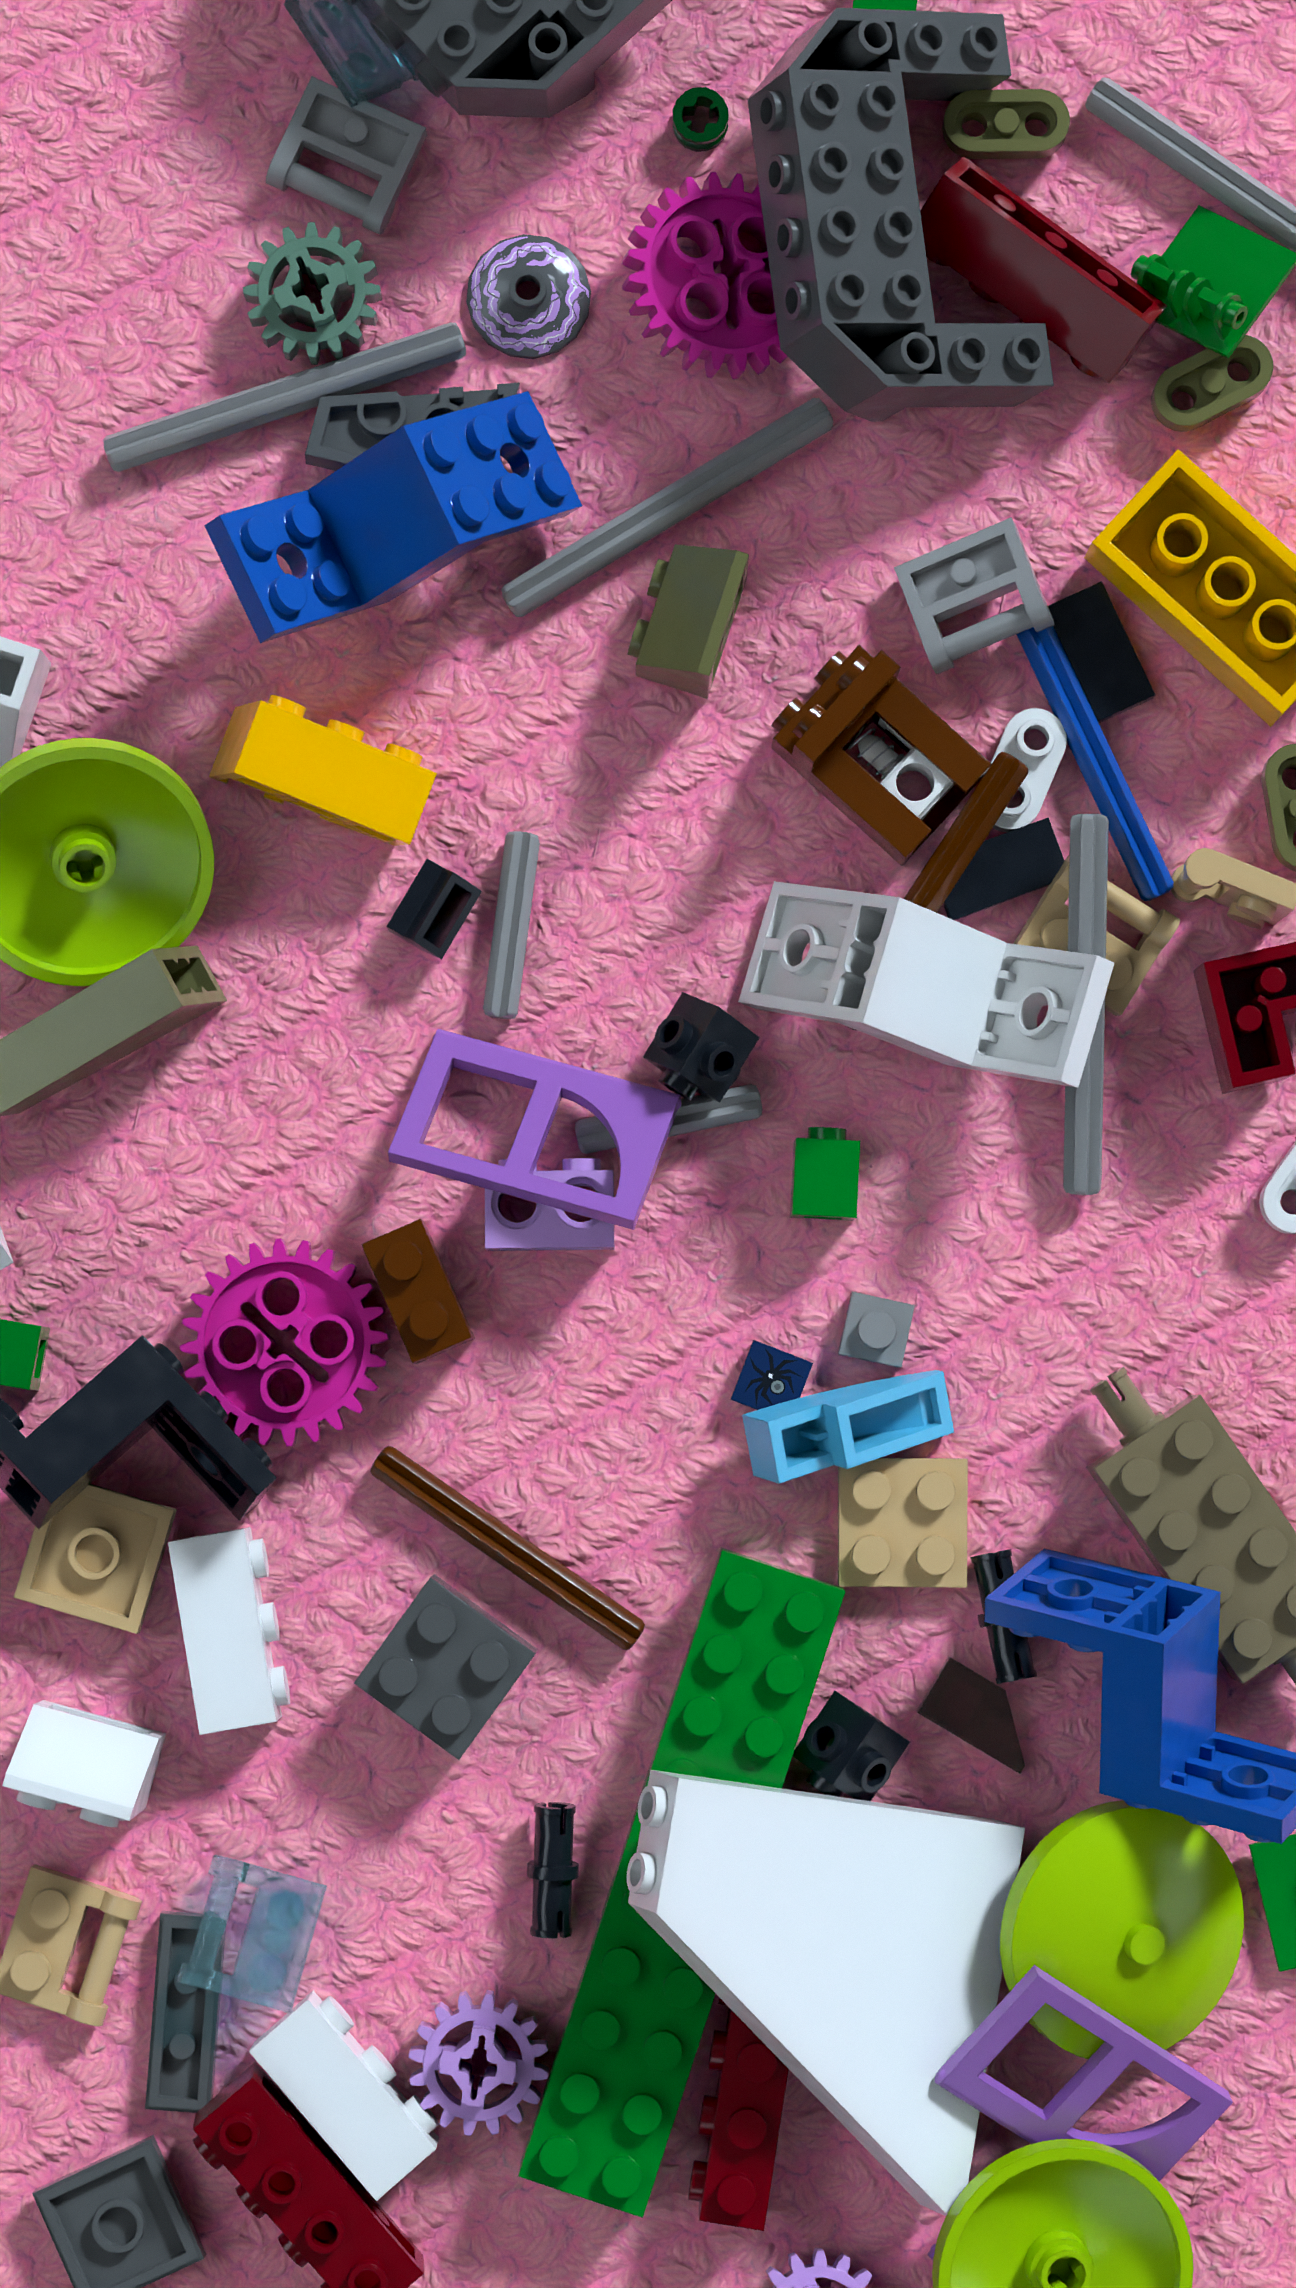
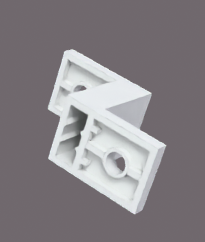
M774 881L738 1002L758 1010L840 1023L948 1066L1078 1088L1114 962L1098 955L1006 943L900 897ZM810 943L808 954L802 961L803 951L806 945ZM1048 1005L1047 1015L1044 1021L1037 1027L1038 1014L1043 1006Z

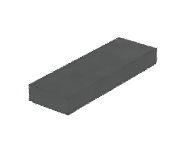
M162 1911L160 1913L145 2109L197 2113L213 2099L227 1915Z

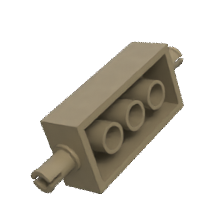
M1121 1367L1107 1376L1120 1394L1121 1400L1107 1380H1101L1090 1391L1097 1397L1123 1437L1119 1439V1445L1087 1466V1470L1161 1577L1220 1592L1218 1659L1231 1678L1244 1684L1271 1664L1277 1665L1281 1663L1296 1685V1531L1201 1395H1190L1164 1414L1162 1412L1155 1414L1128 1376L1125 1367Z

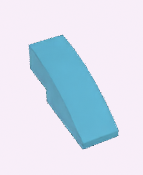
M939 1370L901 1375L824 1391L742 1415L753 1476L778 1484L833 1465L849 1469L954 1433L944 1372Z

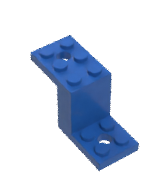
M526 391L404 425L310 489L219 515L204 526L259 642L263 643L390 602L480 544L565 517L582 507V504L572 485L570 475L563 466L545 428L543 418L529 392ZM500 456L509 463L513 473H509L504 468ZM276 554L288 563L292 575L285 574L282 571Z
M1044 1548L985 1598V1622L1009 1628L1013 1634L1022 1637L1041 1636L1068 1643V1646L1076 1651L1103 1652L1100 1794L1122 1799L1126 1804L1134 1808H1154L1183 1816L1186 1821L1192 1824L1202 1826L1215 1825L1244 1833L1247 1838L1257 1842H1276L1282 1844L1296 1829V1753L1215 1731L1220 1619L1219 1591Z

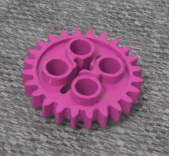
M710 172L704 181L702 191L691 176L686 177L679 187V195L667 187L657 199L659 207L649 204L640 216L645 226L636 225L628 237V240L637 248L628 250L622 259V265L637 271L627 277L622 285V289L631 293H640L641 295L629 309L630 316L648 314L651 319L641 335L644 338H648L661 333L666 338L660 351L662 357L669 355L676 348L684 351L682 369L685 371L698 358L705 360L707 378H713L722 363H726L733 380L738 379L743 374L747 361L758 375L762 374L770 365L769 355L781 364L788 356L780 350L759 184L752 193L745 192L742 174L736 173L728 187L722 188L717 173ZM712 223H718L722 227L723 239L721 244L717 229ZM748 233L754 236L760 242L762 253H751L740 244L738 234ZM685 237L695 241L700 247L702 257L695 258L684 254L678 246L677 238ZM720 263L721 273L715 274L714 270ZM727 278L734 279V282L730 287H728ZM747 294H758L765 298L771 308V314L764 315L754 311L749 305ZM695 298L704 302L709 308L711 319H699L688 310L686 299ZM727 310H729L731 321L736 326V329H731L727 326L725 315Z
M281 1238L275 1240L271 1257H265L262 1249L256 1243L249 1244L250 1263L243 1265L239 1259L228 1254L225 1256L230 1271L229 1276L223 1278L209 1271L205 1274L209 1284L214 1289L210 1297L192 1293L191 1300L202 1308L203 1312L201 1318L190 1317L182 1319L181 1324L198 1333L197 1340L180 1345V1351L197 1354L199 1363L186 1370L184 1375L186 1378H205L207 1384L198 1394L202 1390L208 1392L220 1401L228 1416L232 1413L238 1416L234 1430L238 1437H242L255 1424L259 1426L258 1438L259 1444L268 1445L275 1429H281L286 1447L295 1446L298 1428L303 1427L313 1442L321 1441L320 1422L326 1420L336 1430H343L345 1426L340 1410L344 1406L359 1414H362L365 1410L355 1395L359 1388L367 1391H378L379 1386L366 1374L369 1367L380 1368L387 1366V1360L372 1353V1346L390 1340V1334L372 1330L370 1323L385 1314V1310L383 1307L365 1308L363 1301L371 1294L374 1287L371 1283L355 1288L349 1284L357 1270L353 1263L344 1266L338 1272L332 1270L335 1261V1251L328 1248L316 1262L311 1260V1243L306 1240L301 1242L295 1256H289L285 1241ZM288 1279L294 1282L299 1290V1303L291 1313L279 1316L269 1309L266 1295L273 1283L278 1280ZM246 1302L251 1303L279 1330L288 1332L295 1327L299 1334L295 1337L294 1343L328 1372V1381L325 1383L319 1382L297 1359L289 1354L283 1353L275 1358L271 1353L276 1346L275 1340L243 1314L241 1310L242 1305ZM332 1321L342 1325L348 1340L343 1353L337 1357L327 1359L316 1351L313 1339L318 1327ZM246 1327L255 1336L257 1343L256 1351L247 1362L236 1364L229 1360L224 1352V1339L234 1328ZM292 1369L303 1379L305 1386L304 1394L296 1404L286 1407L277 1403L272 1397L271 1382L280 1371Z

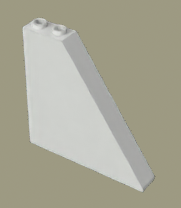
M650 1770L648 1786L643 1789L638 1803V1818L641 1828L637 1852L631 1857L627 1868V1886L630 1891L628 1903L920 2205L947 2216L951 2206L969 2182L980 2111L935 2083V2076L938 2070L997 2006L1002 1976L1000 1955L1001 1922L1008 1894L1018 1874L1025 1828L991 1818Z

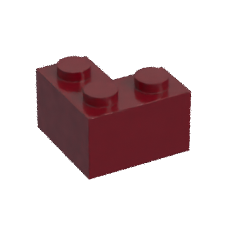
M1296 942L1208 961L1198 966L1193 973L1222 1094L1283 1081L1295 1075L1296 1072L1282 1016L1296 1013Z

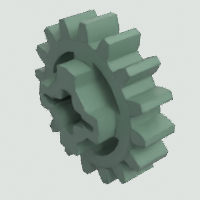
M308 222L305 237L298 239L289 227L283 228L285 244L277 248L274 244L265 240L261 247L267 259L266 263L249 262L248 264L249 274L258 284L243 287V294L246 302L260 304L247 313L253 327L268 324L261 335L264 344L269 348L283 340V353L287 360L292 361L299 349H304L307 351L311 365H318L321 350L328 348L337 360L343 358L341 343L348 339L353 344L361 347L365 342L359 325L362 323L376 326L378 322L376 311L367 305V303H375L382 300L380 286L367 283L378 275L374 260L358 263L364 254L362 243L357 239L344 248L342 246L343 236L341 229L336 226L328 233L327 238L319 237L315 222ZM310 256L330 258L336 261V263L326 265L311 259ZM288 265L290 269L284 284L273 289L277 276ZM303 274H307L311 285L315 284L316 289L321 292L322 300L320 301L324 311L323 314H319L315 303L311 304L309 298L305 295ZM354 293L350 310L338 323L336 317L341 304L352 299L351 294ZM299 322L315 328L316 332L300 331L288 325Z

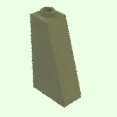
M185 946L151 949L0 1039V1116L21 1113L225 1003L227 999L199 947Z

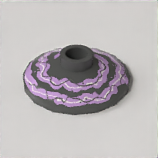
M523 234L499 241L479 258L469 276L466 303L474 328L488 345L510 357L536 359L559 352L577 338L589 316L591 289L584 266L569 248L549 237ZM532 281L536 283L540 288L539 294L531 300L520 298L516 293V289L522 282Z

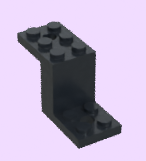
M143 1335L27 1437L20 1432L24 1427L20 1417L10 1405L0 1398V1489L38 1529L44 1526L152 1428L239 1521L259 1504L276 1480V1476L269 1470L273 1467V1464L267 1453L250 1438L242 1441L225 1423L228 1420V1415L222 1405L204 1390L198 1394L181 1376L184 1369L177 1357L161 1343H157L153 1347Z

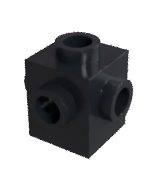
M682 992L667 1018L658 1026L655 1037L643 1058L663 1071L658 1081L675 1094H679L681 1097L691 1101L697 1092L720 1103L729 1087L737 1080L743 1064L760 1037L720 1007Z
M834 1691L817 1718L807 1727L804 1737L794 1750L793 1756L813 1770L806 1781L823 1794L842 1797L846 1793L854 1799L871 1801L876 1792L889 1779L891 1770L910 1741L845 1696Z

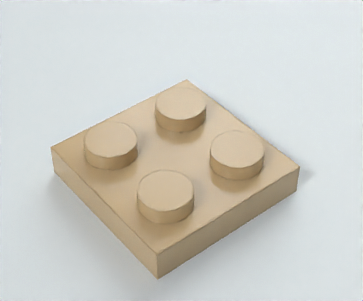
M878 1458L849 1469L838 1467V1586L967 1588L968 1459Z
M89 1484L40 1529L35 1526L14 1598L131 1633H140L177 1509Z

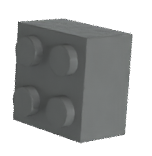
M434 1574L429 1578L354 1684L460 1760L538 1649Z

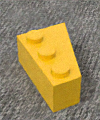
M270 695L268 703L259 700L235 707L209 778L225 784L231 778L265 792L264 798L282 805L284 801L319 814L320 819L394 846L411 844L437 775L436 772L420 766L423 758L421 755L387 743L384 751L362 742L365 734L362 730L337 720L329 719L325 727L303 718L306 712L304 706L280 696Z

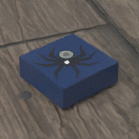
M753 1340L730 1400L759 1410L800 1398L813 1363Z

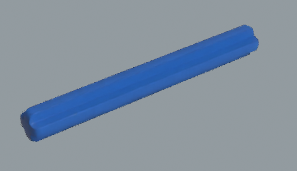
M1051 626L1039 632H1036L1034 627L1016 634L1054 715L1062 723L1067 735V743L1101 815L1107 816L1109 820L1108 830L1140 898L1144 901H1150L1168 893L1174 887V881L1054 627Z

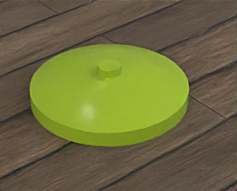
M71 738L43 744L21 753L0 767V959L19 972L45 982L66 986H90L151 949L179 947L185 941L201 918L210 896L214 876V851L209 828L199 802L188 785L176 772L155 756L139 748L122 742L98 738Z
M1124 1800L1096 1805L1073 1815L1054 1828L1038 1843L1020 1868L1008 1894L1001 1922L1000 1955L1002 1970L1009 1992L1036 1965L1164 2050L1168 2049L1194 2031L1217 2005L1233 1976L1240 1954L1244 1930L1242 1893L1233 1865L1223 1848L1207 1830L1200 1825L1186 1821L1183 1816L1154 1808H1134L1126 1804ZM1047 2003L1028 2021L1044 2037L1062 2049L1085 2059H1089L1105 2042Z
M1055 2139L1037 2142L1011 2151L988 2165L968 2183L951 2206L942 2224L933 2257L932 2280L933 2288H1192L1193 2252L1189 2232L1177 2204L1169 2192L1142 2164L1124 2152L1101 2143L1080 2139Z

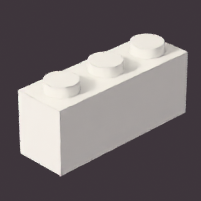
M251 1527L168 1542L199 1735L277 1722L282 1717L280 1706L290 1704V1691L285 1667H274L270 1642L279 1641L280 1633L274 1602L263 1604L259 1578L269 1577L268 1557L263 1538L253 1540Z
M313 1990L254 2042L249 2052L371 2196L378 2201L436 2150L439 2137L433 2130L439 2123L429 2108L423 2110L420 2106L421 2099L413 2095L407 2100L391 2082L397 2074L385 2056L373 2045L364 2050L350 2034L349 2030L354 2026V2023L344 2008L331 1996L322 2001Z

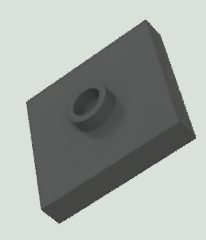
M154 2135L39 2187L32 2193L74 2288H142L192 2265L206 2256L200 2238Z

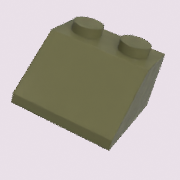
M675 544L669 562L661 559L657 560L647 592L648 596L657 598L650 622L638 619L628 649V655L638 658L636 662V676L708 699L746 583L749 554L737 550Z

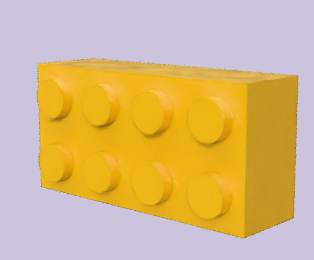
M1177 449L1092 541L1084 559L1272 727L1296 701V555L1186 455Z

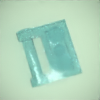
M213 1855L208 1874L214 1876L189 1964L182 1963L177 1982L277 2011L291 2013L327 1886L232 1858ZM240 1883L257 1889L231 1976L214 1971L237 1887Z

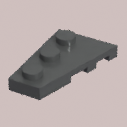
M520 383L497 384V389L466 392H463V387L439 388L438 394L400 396L397 391L320 397L305 452L306 464L337 471L404 425L519 394Z

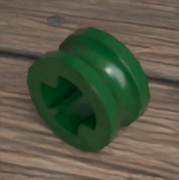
M697 87L685 91L676 100L673 108V132L677 141L687 149L701 152L717 147L724 140L728 130V107L724 98L716 91L706 87ZM699 106L709 108L710 119L716 116L718 118L717 124H706L704 133L692 131L691 120L683 122V117L694 116Z

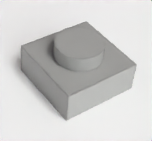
M852 1291L838 1354L901 1368L915 1305Z

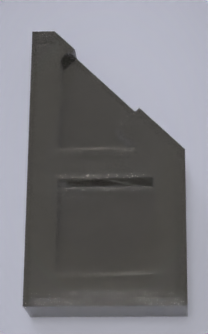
M948 1656L916 1712L1021 1774L1025 1763L1006 1690Z

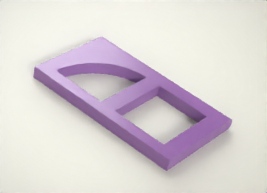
M438 1029L433 1036L432 1044L389 1148V1162L634 1230L676 1113L681 1107V1095ZM453 1068L534 1090L505 1166L423 1144ZM561 1098L571 1100L589 1110L602 1122L610 1133L618 1151L621 1167L619 1186L615 1197L533 1175Z
M1036 1965L1025 1974L938 2070L935 2076V2083L1031 2144L1055 2139H1080L1101 2143L1124 2152L1137 2160L1158 2181L1170 2171L1233 2103L1226 2089ZM1047 2003L1105 2042L1053 2099L1041 2109L983 2071L1035 2013ZM1133 2060L1191 2097L1185 2104L1168 2116L1139 2129L1121 2133L1101 2134L1081 2131L1072 2127Z

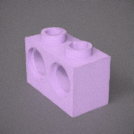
M507 1159L498 1160V1165L505 1166ZM562 1159V1170L537 1171L536 1164L533 1175L576 1187H589L597 1193L614 1197L613 1170H601V1159ZM485 1188V1249L487 1251L615 1250L614 1224L593 1218L589 1221L577 1222L570 1219L564 1210L536 1203L535 1212L528 1220L519 1223L511 1222L505 1219L500 1211V1201L504 1193Z

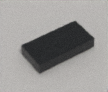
M1102 581L1048 606L1054 621L1053 627L1098 723L1117 716L1155 697L1152 686Z
M1049 818L984 841L943 903L948 918L955 921L1049 886L1065 862Z

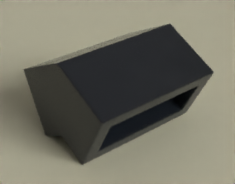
M426 859L386 927L391 933L420 950L442 959L482 891L456 873Z

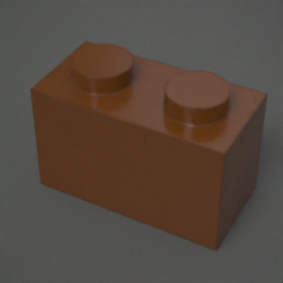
M422 1219L361 1244L412 1363L418 1364L475 1339L428 1228Z

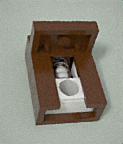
M858 645L848 657L838 651L822 667L814 678L821 686L805 704L796 697L778 715L771 725L778 731L773 738L771 749L903 866L982 780L991 763L897 679L901 667L884 651L881 650L873 658L865 649ZM873 722L905 750L907 754L905 756L904 754L898 755L894 751V745L888 746L884 742L885 737L879 738L874 736L875 728L867 731L856 742L855 740ZM858 742L860 753L857 757L862 756L868 761L867 766L872 765L878 770L876 775L881 773L883 781L879 783L845 751L851 749ZM907 771L920 772L928 779L931 786V794L923 800H908L899 793L896 779Z

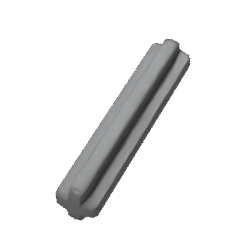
M513 831L508 832L505 836L483 1005L485 1015L493 1018L514 1019L518 1014L540 845L538 836L528 832Z
M752 1084L730 1088L720 1103L703 1095H696L691 1101L681 1098L682 1104L676 1113L668 1137L759 1118L762 1115L763 1109L758 1088ZM596 1116L580 1119L575 1123L578 1147L582 1153L588 1154L616 1148L610 1133Z

